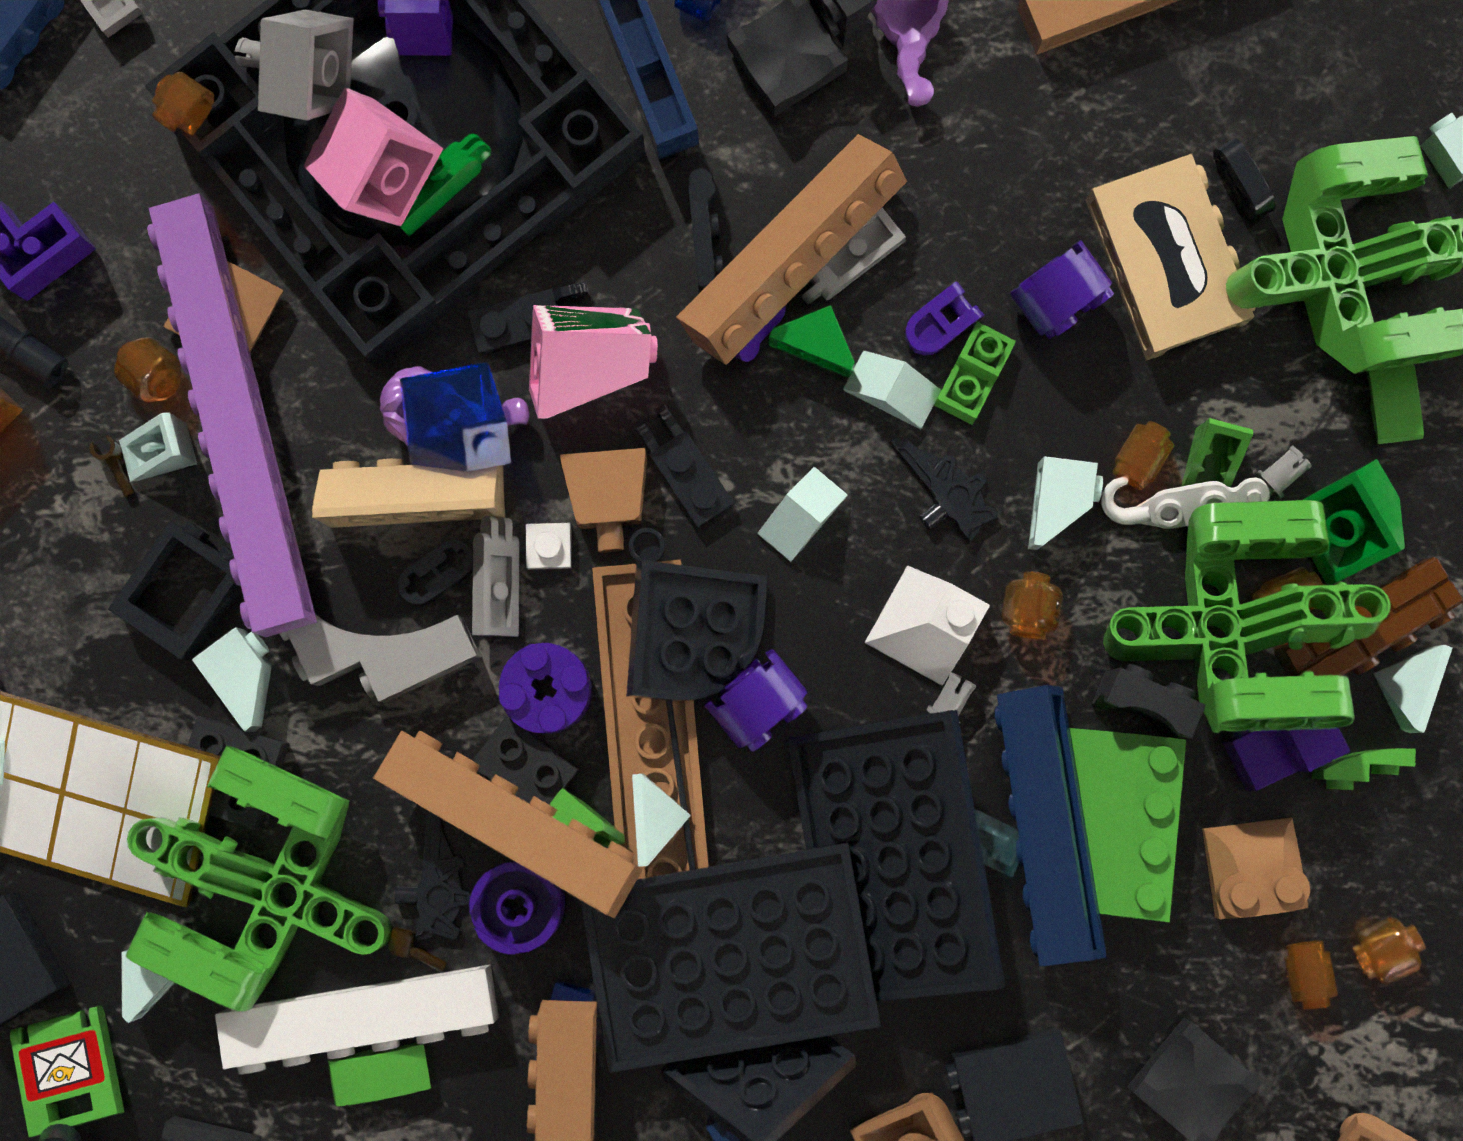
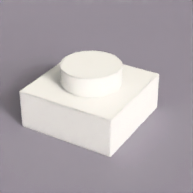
M526 524V568H572L571 524Z

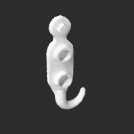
M1123 476L1114 479L1106 485L1102 492L1101 505L1104 513L1112 521L1119 524H1145L1163 529H1173L1188 526L1192 512L1202 505L1229 502L1268 501L1270 492L1267 484L1259 478H1248L1234 488L1227 487L1218 481H1208L1165 489L1157 492L1154 496L1135 507L1122 508L1115 504L1114 494L1120 487L1128 483V478Z

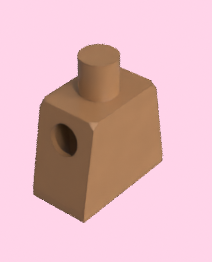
M645 448L560 455L577 526L580 529L596 528L598 552L623 551V526L638 525L642 521L647 470V453Z

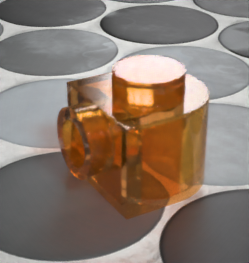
M183 72L167 75L159 82L155 96L151 100L156 106L152 116L172 132L179 127L193 136L210 113L214 103V94Z

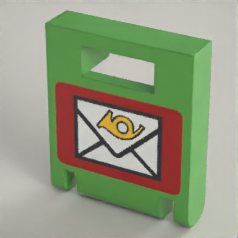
M102 1006L89 1009L91 1026L87 1025L85 1010L30 1024L27 1029L28 1036L23 1027L10 1031V1040L29 1138L40 1136L43 1130L50 1125L67 1124L73 1127L124 1113L106 1015ZM90 1093L93 1111L60 1119L58 1105L55 1102Z

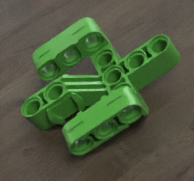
M1409 136L1336 144L1318 149L1296 163L1283 215V224L1291 252L1258 257L1233 272L1226 282V292L1229 299L1238 307L1247 309L1305 301L1316 345L1354 374L1463 355V309L1444 311L1443 307H1440L1423 315L1408 317L1406 312L1400 313L1388 320L1374 322L1365 287L1398 277L1401 278L1402 285H1407L1414 282L1419 276L1430 275L1431 281H1436L1458 273L1463 268V218L1452 219L1450 216L1434 219L1427 223L1415 224L1414 221L1393 224L1388 228L1387 234L1352 244L1341 204L1342 199L1399 193L1425 184L1424 179L1427 178L1428 173L1418 138Z
M1312 500L1211 503L1196 508L1188 521L1185 571L1188 606L1130 607L1120 609L1110 620L1104 635L1103 644L1111 657L1121 661L1194 659L1199 702L1206 704L1203 712L1213 733L1245 730L1255 732L1339 728L1354 722L1348 677L1333 675L1314 676L1313 672H1303L1301 676L1267 677L1266 673H1257L1254 678H1248L1246 655L1284 643H1288V646L1293 650H1301L1303 643L1330 642V649H1336L1349 645L1354 639L1368 638L1374 634L1390 611V600L1388 595L1375 585H1347L1346 582H1340L1335 585L1320 586L1288 584L1281 586V592L1239 604L1234 560L1306 558L1327 552L1329 550V540L1324 506L1321 502ZM1202 585L1216 587L1221 595L1212 596L1206 593ZM1355 606L1366 608L1371 613L1372 618L1360 615L1356 611ZM1309 607L1320 609L1325 614L1326 619H1318L1313 616L1309 611ZM1216 626L1222 629L1226 637L1217 638L1211 635L1207 627ZM1170 627L1177 630L1181 635V639L1176 640L1167 637L1163 633L1162 628ZM1117 629H1129L1136 635L1137 639L1133 641L1125 640L1119 636ZM1212 669H1224L1229 673L1231 679H1218L1213 674Z
M227 745L207 787L238 799L236 803L238 805L253 807L279 819L278 823L285 827L292 826V830L276 863L237 851L235 848L238 843L234 839L227 836L223 842L198 831L201 826L200 823L179 817L177 822L166 818L144 819L135 823L129 830L127 837L129 850L138 859L155 866L153 872L163 877L178 878L199 888L198 892L201 895L210 899L215 892L255 905L234 950L166 917L146 912L125 955L133 963L225 1007L241 1012L248 1011L253 1007L282 963L298 927L361 955L371 954L383 948L389 942L392 925L387 916L320 884L322 876L340 841L350 800L342 798L247 752ZM152 827L159 829L162 834L163 841L157 851L149 848L146 841L147 833ZM304 841H309L316 848V859L310 866L302 863L298 857L299 846ZM193 846H197L203 853L204 861L199 870L192 869L187 863V853ZM284 882L292 884L297 892L296 901L291 907L286 906L279 899L278 892ZM324 901L331 902L337 909V920L332 926L326 925L319 918V907ZM364 920L371 921L378 929V938L374 944L363 942L359 936V926ZM265 923L270 924L277 932V940L272 948L265 946L259 937L260 928Z

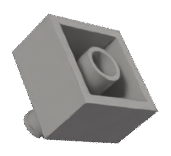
M301 10L261 19L260 42L243 37L239 39L235 52L246 53V57L235 56L236 64L240 67L259 69L258 111L302 120H310L331 113L344 88L350 89L354 18Z

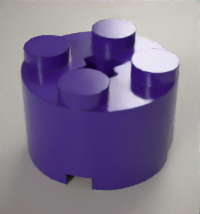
M1082 240L1068 248L1069 250L1062 256H1057L1009 293L1039 336L1045 334L1048 339L1055 335L1059 336L1079 321L1074 314L1080 309L1083 313L1090 309L1093 310L1114 295L1110 289L1112 285L1111 280Z
M552 643L530 644L516 652L504 666L499 681V701L509 718L518 726L528 731L542 734L559 733L576 725L587 713L593 696L591 677L584 662L568 649ZM552 677L554 679L552 687L557 690L554 697L545 696L541 701L539 699L541 692L536 686L539 681L547 682Z
M774 649L766 652L770 659L768 662L762 665L758 659H755L746 670L741 671L732 682L719 691L722 696L717 704L711 698L704 704V707L738 748L747 746L751 752L757 750L772 737L770 728L781 719L789 723L808 707L803 700L808 691Z
M514 860L497 865L478 880L471 893L469 908L474 929L478 937L487 946L498 952L519 954L532 951L549 940L559 928L565 912L564 890ZM522 896L525 898L524 906L528 909V913L522 912L515 917L511 914L513 906L508 903V899L514 900Z

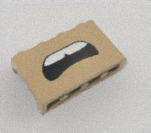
M1192 154L1095 187L1085 200L1146 361L1159 357L1167 350L1234 326L1236 328L1245 326L1254 318L1253 311L1255 308L1238 307L1229 299L1226 292L1228 277L1240 268L1239 259L1235 249L1231 245L1227 246L1221 231L1224 229L1222 214L1216 205H1211L1206 192L1208 189L1207 175L1201 165L1196 166Z

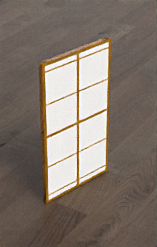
M0 691V740L5 741L3 784L0 785V852L186 908L192 900L193 885L178 878L163 877L153 872L155 866L138 859L131 853L128 848L127 837L129 830L135 823L151 818H166L177 822L179 817L190 819L200 823L201 826L198 831L205 833L214 789L207 786L221 756ZM156 827L150 828L146 836L147 844L153 851H157L163 841L162 834ZM197 846L191 847L187 853V863L194 870H197L201 850Z

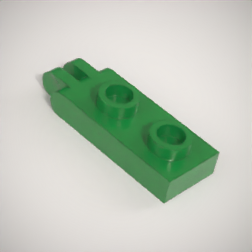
M469 134L461 142H453L441 152L402 226H400L409 237L480 173L481 164L489 158L491 149L477 134Z

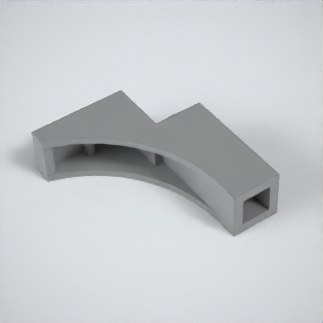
M315 614L317 623L279 633L284 641L290 639L297 655L292 657V662L302 681L309 680L311 685L322 686L362 666L364 672L359 674V678L364 690L370 698L376 696L378 702L383 703L390 702L482 658L464 618L459 615L412 633L393 636H372L342 630L322 620Z

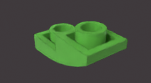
M977 321L934 406L973 425L1016 341Z
M1414 364L1366 371L1371 393L1370 409L1377 444L1423 439V420Z
M1376 749L1344 755L1312 770V779L1326 780V789L1354 790V782H1369L1370 765L1371 774L1399 775L1400 767H1415L1416 749Z
M417 1042L379 1052L368 1050L351 1056L328 1060L336 1106L372 1102L431 1089L424 1044H417Z

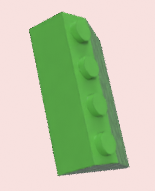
M1069 728L1099 913L1170 922L1186 739Z

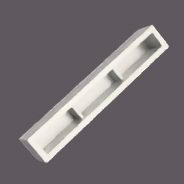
M490 964L254 1004L250 1010L245 1012L229 1008L215 1014L223 1069L237 1067L238 1074H248L265 1070V1062L282 1059L283 1067L310 1062V1055L327 1052L328 1059H336L354 1055V1047L372 1044V1051L376 1052L399 1047V1039L416 1037L417 1044L440 1041L444 1039L443 1032L461 1029L462 1036L478 1035L488 1032V1024H494L499 1015Z

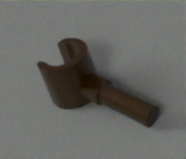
M106 435L111 445L109 452L102 455L98 446L91 443L89 447L90 453L99 462L108 466L124 497H129L135 492L120 462L123 458L121 446L112 437Z
M399 927L392 929L388 944L392 954L399 957L417 959L442 973L447 962L421 948L413 947L416 932Z

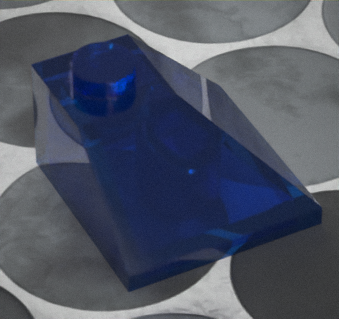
M487 362L400 378L409 459L412 465L470 472L511 463L507 421L490 366Z

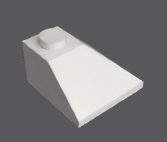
M907 566L865 644L943 686L970 643L990 605L949 582Z

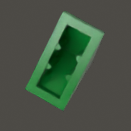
M831 305L775 327L769 336V346L847 378L850 377L855 362Z

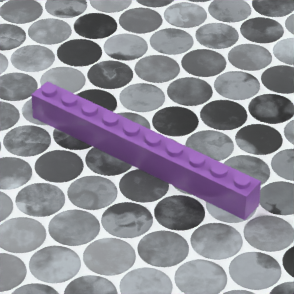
M200 193L151 207L149 212L152 224L147 227L148 235L155 250H159L162 265L157 268L160 282L165 291L170 293L172 306L168 307V317L174 331L180 334L182 348L178 349V358L183 371L189 374L193 389L188 391V399L194 414L200 416L203 431L198 433L199 444L205 457H210L213 474L209 475V485L215 499L220 500L224 516L219 518V526L225 541L231 543L234 559L230 560L229 565L233 580L236 585H241L245 602L240 604L243 622L248 629H252V633L263 637H269L317 623L214 207Z

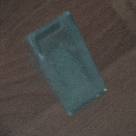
M975 809L984 864L1013 877L1019 864L1016 855V842L1019 839L1018 830Z

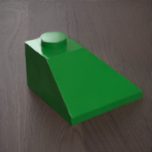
M1377 459L1303 499L1318 501L1324 506L1329 550L1311 558L1327 585H1333L1405 548L1400 497Z

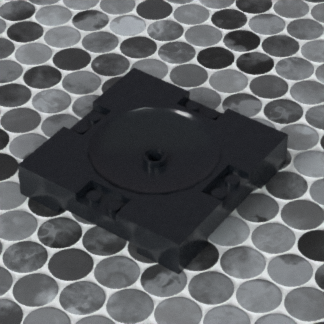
M266 0L220 37L215 32H212L145 85L146 89L240 202L359 351L376 369L478 289L476 285L538 234L542 231L547 234L646 155L643 133L588 67L584 68L528 0H449L453 14L451 56L399 55L394 39L387 38L386 17H380L378 0ZM301 10L354 18L350 89L372 97L396 115L401 113L407 114L406 122L443 148L442 151L453 142H461L469 134H477L491 149L489 158L481 164L480 173L410 237L398 225L343 209L303 166L331 113L310 120H302L258 111L259 69L240 67L236 64L235 56L246 57V53L235 52L239 39L243 37L260 42L261 19Z

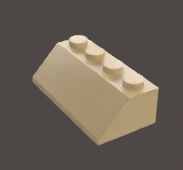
M470 454L465 456V462L448 463L447 457L429 456L421 458V464L404 465L403 459L377 460V467L360 468V463L357 461L334 462L333 469L320 470L312 507V517L330 528L482 520L484 516H494L497 519L499 517L505 518L503 466L498 460H491L490 454Z

